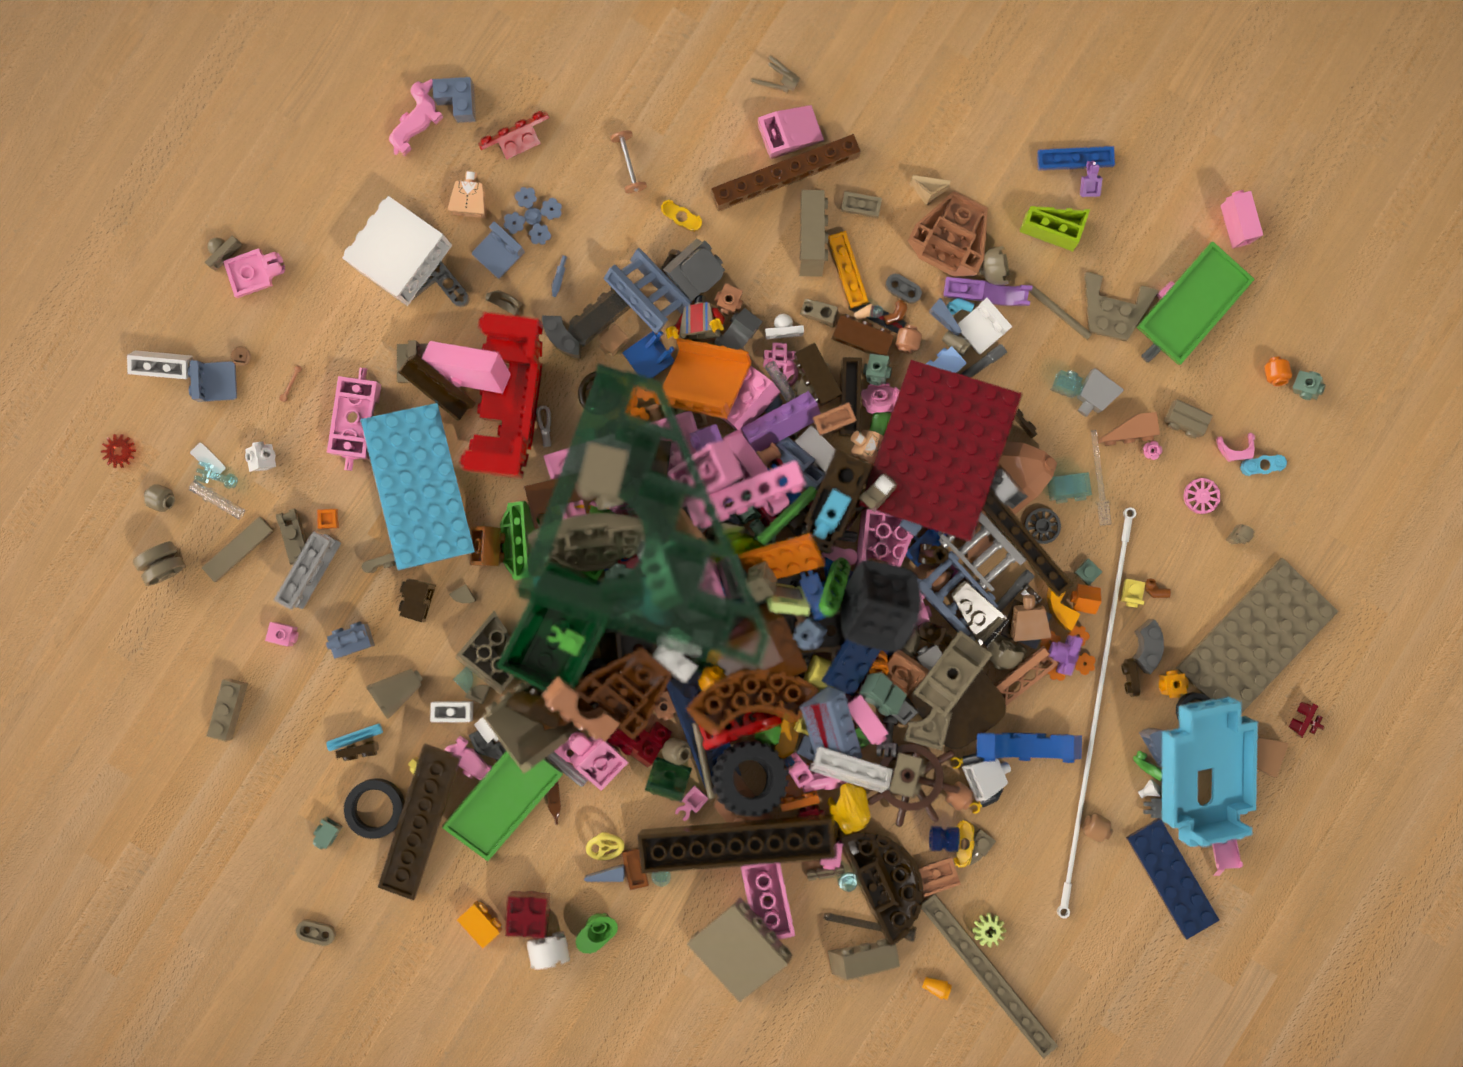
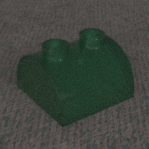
M656 757L644 791L682 803L692 768L676 765L663 758Z

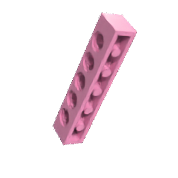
M793 461L686 504L694 526L703 529L711 526L713 521L719 520L721 522L729 519L731 514H743L748 511L749 507L754 505L755 507L763 506L767 500L772 498L773 500L785 497V493L790 491L792 493L799 492L807 484L799 463ZM787 477V485L781 487L779 485L780 479ZM769 484V492L762 494V486ZM750 491L751 498L748 501H744L743 494ZM732 498L733 505L730 508H726L725 501ZM714 505L715 512L712 515H708V507Z

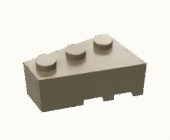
M886 939L877 940L876 943H864L859 946L828 951L832 974L845 980L900 967L896 944L890 946Z

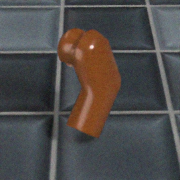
M898 300L895 303L894 313L884 316L886 325L903 319L907 311V304L903 300Z
M1152 578L1145 581L1144 589L1152 598H1170V589H1159L1155 583L1156 581Z

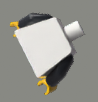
M977 753L963 756L961 759L959 757H952L950 759H957L959 761L958 766L952 767L954 769L959 768L961 764L965 765L962 769L976 799L973 800L970 806L977 805V808L972 810V813L976 814L980 811V807L985 808L999 800L1003 787L1008 783L1005 774L1011 772L1008 762L1005 761L1000 764L997 758L996 762L984 761V758L977 757Z

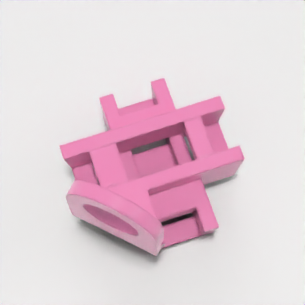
M773 343L772 350L764 351L763 367H772V371H775V368H783V385L791 387L798 378V370L792 361L795 359L794 353L796 351H787V343ZM793 375L792 380L787 383L789 377Z

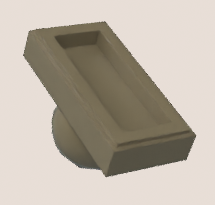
M233 236L226 242L221 238L211 239L208 242V251L212 255L205 263L217 271L224 264L223 261L228 260L242 244Z

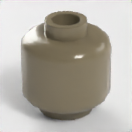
M154 484L144 493L145 504L151 509L165 512L174 505L175 497L173 491L169 488Z
M673 737L669 738L663 745L662 755L666 761L682 765L689 760L691 749L686 741Z

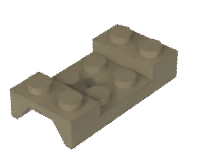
M960 631L914 694L946 717L993 654ZM951 668H955L959 672V676L954 680L947 676V672Z

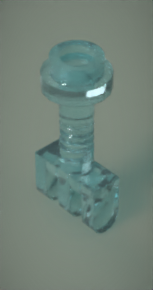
M199 461L198 465L205 467V469L197 468L196 472L203 475L202 477L195 475V480L208 483L210 478L224 483L225 488L236 487L238 478L234 474L229 473L225 476L212 471V464Z

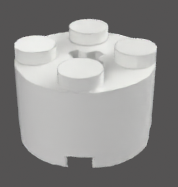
M564 931L553 933V936L545 937V939L535 938L527 941L531 968H549L555 966L558 961H561V964L570 960Z

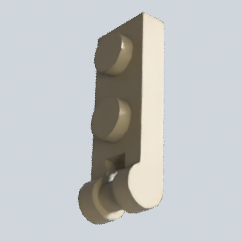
M295 508L285 514H276L291 565L295 564L306 545L300 519ZM292 520L293 524L287 526L286 521Z
M390 553L365 561L362 564V570L367 573H374L378 567L384 566V568L395 566L394 554Z

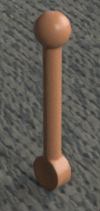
M299 365L294 367L295 372L284 394L279 397L282 402L288 400L287 395L298 373L302 371Z

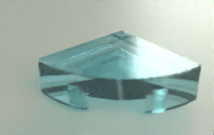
M467 667L453 679L466 693L473 685V674Z

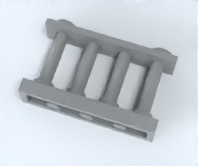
M981 513L979 522L982 524L981 530L973 536L972 542L967 541L959 550L951 543L956 537L945 536L943 533L938 532L937 534L941 537L939 542L945 548L950 547L977 575L979 578L977 582L984 590L987 587L991 591L994 590L990 582L1010 563L1017 562L1022 565L1026 561L983 513ZM991 534L995 538L994 543L976 560L970 563L964 555L983 537ZM1004 548L1008 552L1006 554L1007 557L983 577L976 569L998 549Z

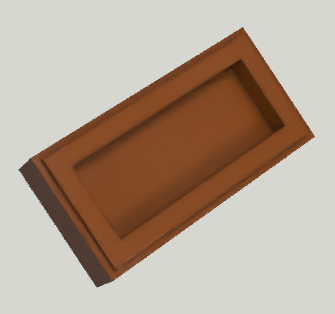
M639 847L623 851L622 857L630 890L649 886L647 873L642 874Z

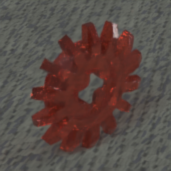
M114 434L113 441L108 437L106 439L109 444H102L107 448L106 450H101V453L107 454L102 459L109 458L107 465L113 462V468H117V464L124 468V462L129 465L131 463L128 459L135 458L131 455V452H136V449H131V446L135 444L134 442L128 443L129 437L123 440V434L120 435L119 439ZM115 447H118V448L122 447V448H123V449L121 450L122 455H118V454L114 455V452H115V449H114V448H115Z

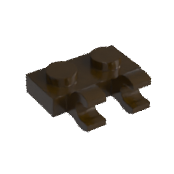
M375 741L366 742V744L359 746L350 745L347 748L335 751L336 759L343 758V761L358 759V754H362V757L377 755V750H379V745Z

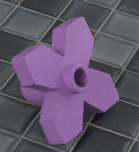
M1068 635L1065 643L1059 641L1057 643L1052 642L1048 656L1052 657V660L1059 662L1056 669L1057 673L1072 675L1083 638Z

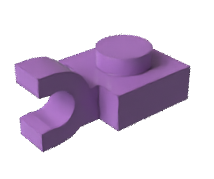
M1087 161L1086 169L1088 175L1082 176L1081 197H1097L1101 195L1103 178L1097 176L1099 165H1095V161Z

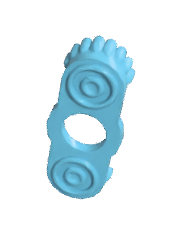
M1278 454L1275 456L1263 455L1256 459H1246L1243 461L1240 471L1248 476L1282 471L1287 465V460L1284 456ZM1263 459L1268 460L1270 463L1268 470H1263L1260 467V462Z

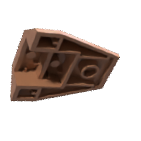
M953 191L915 225L907 241L920 260L952 276L976 275L985 255L988 208Z

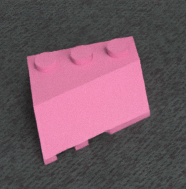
M870 509L861 510L856 567L863 560L879 561L901 567L911 539L914 537L899 526L902 519L878 511L873 512Z

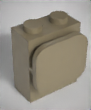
M589 442L577 493L587 499H592V497L600 498V501L604 503L617 502L628 452Z

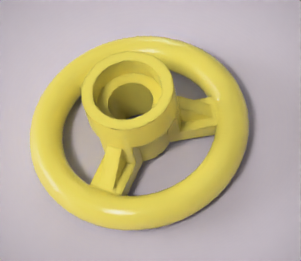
M603 832L587 843L586 852L593 859L610 860L619 856L623 852L625 845L619 836ZM594 844H597L599 846V851L597 853H594L592 851V846ZM611 849H617L616 851L610 854H605V852H608Z

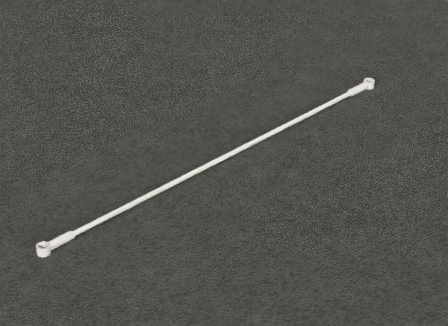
M1131 507L1123 511L1125 520L1121 538L1122 547L1067 878L1066 882H1064L1061 905L1057 908V914L1061 918H1067L1070 915L1068 905L1072 887L1071 878L1126 547L1130 538L1132 520L1136 516V510ZM1128 510L1132 511L1131 517L1127 515ZM1066 909V914L1061 915L1060 911Z

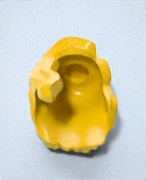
M846 783L840 788L841 795L837 804L832 797L828 799L827 803L831 814H834V820L838 823L843 833L849 835L863 829L870 821V810L865 789L855 784Z

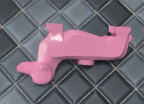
M432 79L425 83L416 82L412 85L411 94L416 100L417 106L410 114L406 112L399 119L401 123L389 136V141L394 146L395 155L400 151L406 156L412 149L408 144L409 139L424 131L429 126L430 121L437 124L443 118L440 112H436L435 102L428 95V92L433 87Z
M459 736L456 744L448 745L444 750L462 756L459 764L464 769L462 773L469 778L474 776L481 781L492 766L487 765L475 750L466 747L469 741Z

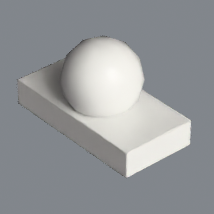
M780 314L775 318V328L765 329V339L798 337L804 334V325L793 326V320L787 314Z

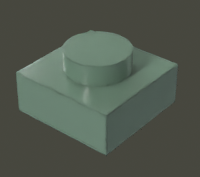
M1086 559L1074 573L1089 586L1102 571L1090 559Z

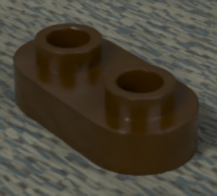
M1134 658L1125 659L1124 663L1121 664L1123 675H1126L1127 682L1124 683L1126 694H1129L1131 697L1140 696L1136 662Z

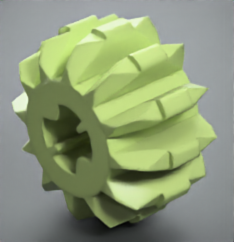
M987 913L986 919L980 915L979 917L982 921L975 920L974 924L978 927L972 928V931L977 933L974 938L980 940L982 946L986 942L989 948L992 947V942L998 946L999 942L997 939L1004 940V937L1001 935V933L1006 932V929L1002 927L1004 922L1002 920L998 921L999 917L997 915L992 918L991 914ZM991 927L993 930L990 931V934H987L985 930Z

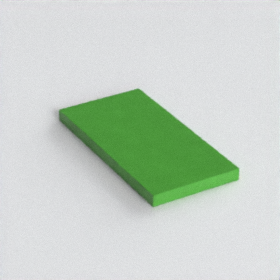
M1212 241L1136 328L1177 365H1181L1255 279Z
M506 751L444 822L442 828L483 859L489 861L560 779L563 772L547 759H543L529 771L523 773L508 751Z

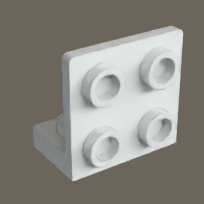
M988 298L982 301L976 309L958 323L962 330L961 334L965 339L969 340L968 342L971 343V346L978 354L983 353L1012 327Z

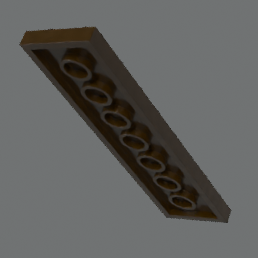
M426 743L423 745L377 888L413 901L415 900L462 756Z

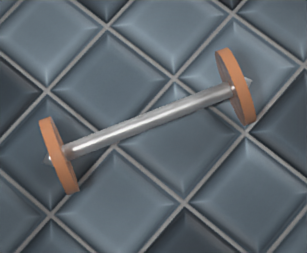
M630 130L617 132L610 137L611 142H621L632 184L624 188L625 193H635L647 188L646 182H637L625 142L633 136Z

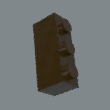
M815 343L794 353L795 359L792 361L797 370L801 369L804 375L801 378L806 387L810 386L813 392L811 395L819 403L820 407L842 395L838 384Z

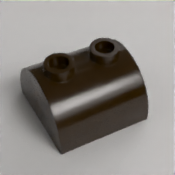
M532 688L530 692L520 691L512 695L505 707L553 729H556L559 723L560 712L559 710L553 711L546 705L547 701L543 697L544 692L541 693Z

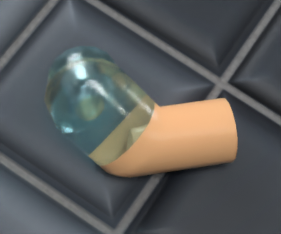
M869 304L855 312L854 315L858 321L865 317L878 318L882 316L883 308L879 305Z

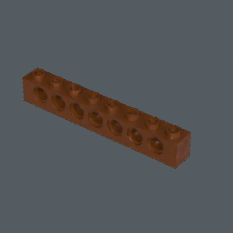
M852 134L711 188L712 197L718 211L857 159L861 151L855 135Z

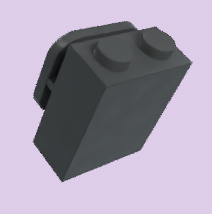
M697 238L663 269L678 289L691 301L701 292H707L722 278L725 271L721 265L723 263L716 254L713 255L711 253V246L705 240L702 242Z

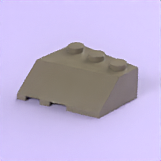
M493 611L458 652L456 659L500 695L515 678L514 675L496 667L511 637L504 625H502L496 612Z

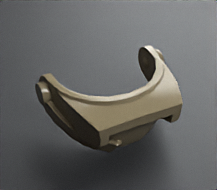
M500 290L486 294V301L503 308L513 314V316L520 314L519 309L522 306V302ZM501 298H505V299L511 301L513 304H511L510 302H508V301H506V300H504V299H501Z

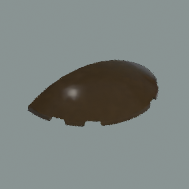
M854 833L841 838L859 886L890 946H893L910 932L911 926L918 919L921 912L923 882L918 866L904 847L899 846L886 836L870 833Z

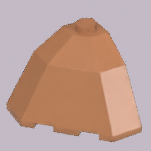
M1006 441L998 468L1006 470L1028 496L1014 509L1010 508L1016 514L1039 496L1052 479L1058 462L1043 450L1025 443Z

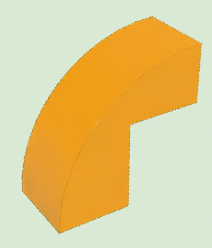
M1048 587L1047 603L1050 613L1061 627L1067 631H1072L1080 613L1060 603L1065 592L1057 597Z

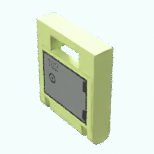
M776 583L774 596L766 598L770 611L796 614V616H808L810 606L800 586L795 588L793 585Z

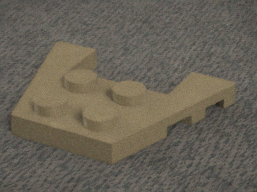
M1086 272L1084 281H1086L1085 292L1088 305L1089 332L1126 342L1157 295L1158 290L1141 286L1136 304L1100 296L1099 291L1103 276Z

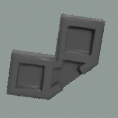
M479 731L469 735L475 751L481 755L499 760L507 751L501 742L495 744L492 740L487 743Z

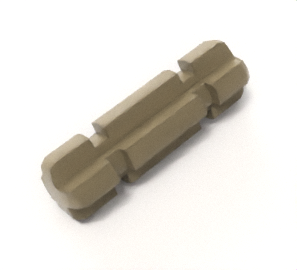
M843 865L835 867V870L825 868L807 870V879L809 881L816 880V878L826 879L833 878L835 875L837 877L845 875Z

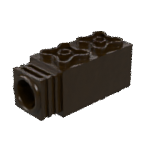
M835 450L806 517L807 530L803 533L804 535L811 534L819 550L826 554H831L834 551L832 548L837 544L835 541L839 537H843L873 468L872 464L839 450ZM834 489L851 499L832 534L827 533L825 539H821L814 534L817 529L814 524Z

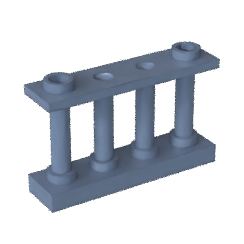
M638 248L630 259L632 263L622 270L613 265L609 268L603 279L657 334L668 321L666 317L676 309L682 314L684 307L692 302ZM638 268L644 277L633 283L627 275ZM651 282L658 290L649 297H646L639 289ZM664 295L671 304L662 311H659L653 303Z
M951 551L948 560L940 564L926 579L921 580L918 578L920 591L957 633L962 631L969 636L971 632L967 629L968 624L964 617L958 619L955 616L958 609L956 602L954 601L951 605L946 606L943 603L944 597L965 578L994 607L997 608L998 605L994 601L996 599L994 595L989 591H984L958 562L959 557ZM952 564L958 573L939 592L934 593L930 589L932 587L931 584Z

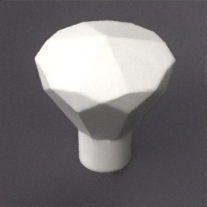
M1152 779L1148 781L1144 789L1138 791L1141 798L1146 796L1158 797L1161 795L1159 785Z

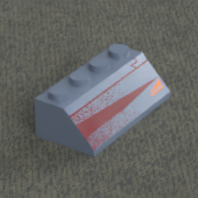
M828 686L801 705L815 757L819 747L857 759L862 757L844 691Z

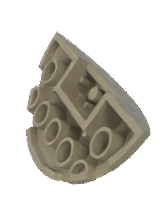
M585 514L548 524L528 535L532 549L536 554L540 553L543 555L546 562H558L578 571H597L615 566L618 560L624 557L630 558L638 551V545L641 541H645L647 537L648 522L618 514Z

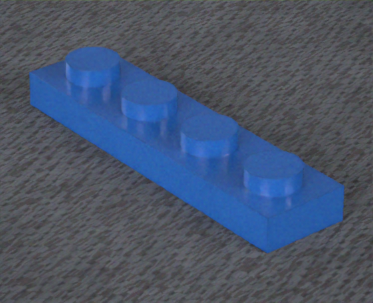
M1114 146L1038 150V171L1082 169L1087 167V161H1095V165H1099V168L1114 167Z

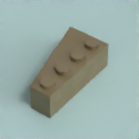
M802 190L800 276L822 277L824 262L828 261V249H825V244H828V232H825V226H828V215H825V209H828V198H825V190Z

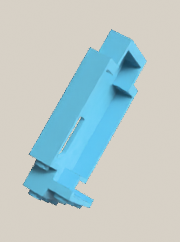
M1231 697L1179 706V728L1162 731V821L1172 828H1179V840L1190 847H1197L1199 845L1207 847L1213 843H1226L1227 840L1243 839L1246 836L1252 835V827L1240 821V814H1247L1250 811L1256 810L1258 722L1246 716L1241 717V702ZM1212 768L1211 799L1208 803L1200 805L1198 803V771Z

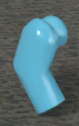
M957 298L947 304V308L952 315L962 309L972 312L974 303L961 298Z

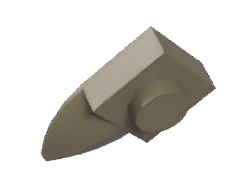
M981 829L974 835L975 846L972 850V860L969 865L978 862L983 856H986L996 840Z

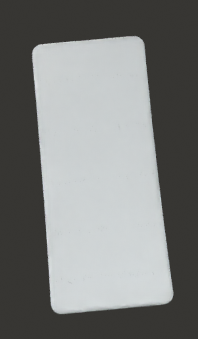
M201 442L190 451V454L214 478L226 469Z

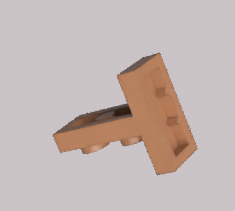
M846 403L813 417V421L821 436L829 432L831 434L839 432L841 427L855 422L856 418L850 404Z

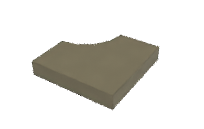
M933 708L930 715L924 720L918 722L909 721L904 740L943 750L952 713L949 712L944 717Z

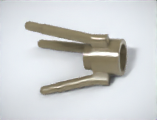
M769 56V59L776 64L774 65L770 62L769 66L783 75L781 83L784 85L751 79L752 83L780 89L787 93L789 89L794 91L800 77L796 76L797 74L791 72L773 56Z

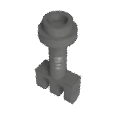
M885 715L883 723L886 724L888 734L885 736V742L877 745V756L882 757L883 749H885V757H889L890 750H892V757L897 758L898 744L892 743L894 725L898 724V720L892 715Z

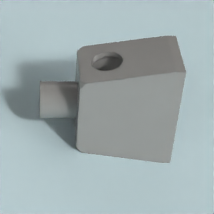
M1094 368L1088 373L1077 395V398L1083 402L1078 412L1085 417L1092 410L1100 413L1124 389Z

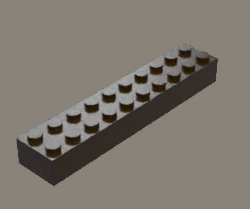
M834 814L642 829L637 835L642 874L836 859L838 854Z

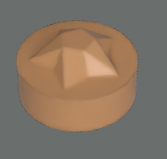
M238 346L232 350L231 360L235 365L245 366L250 362L251 354L247 348Z

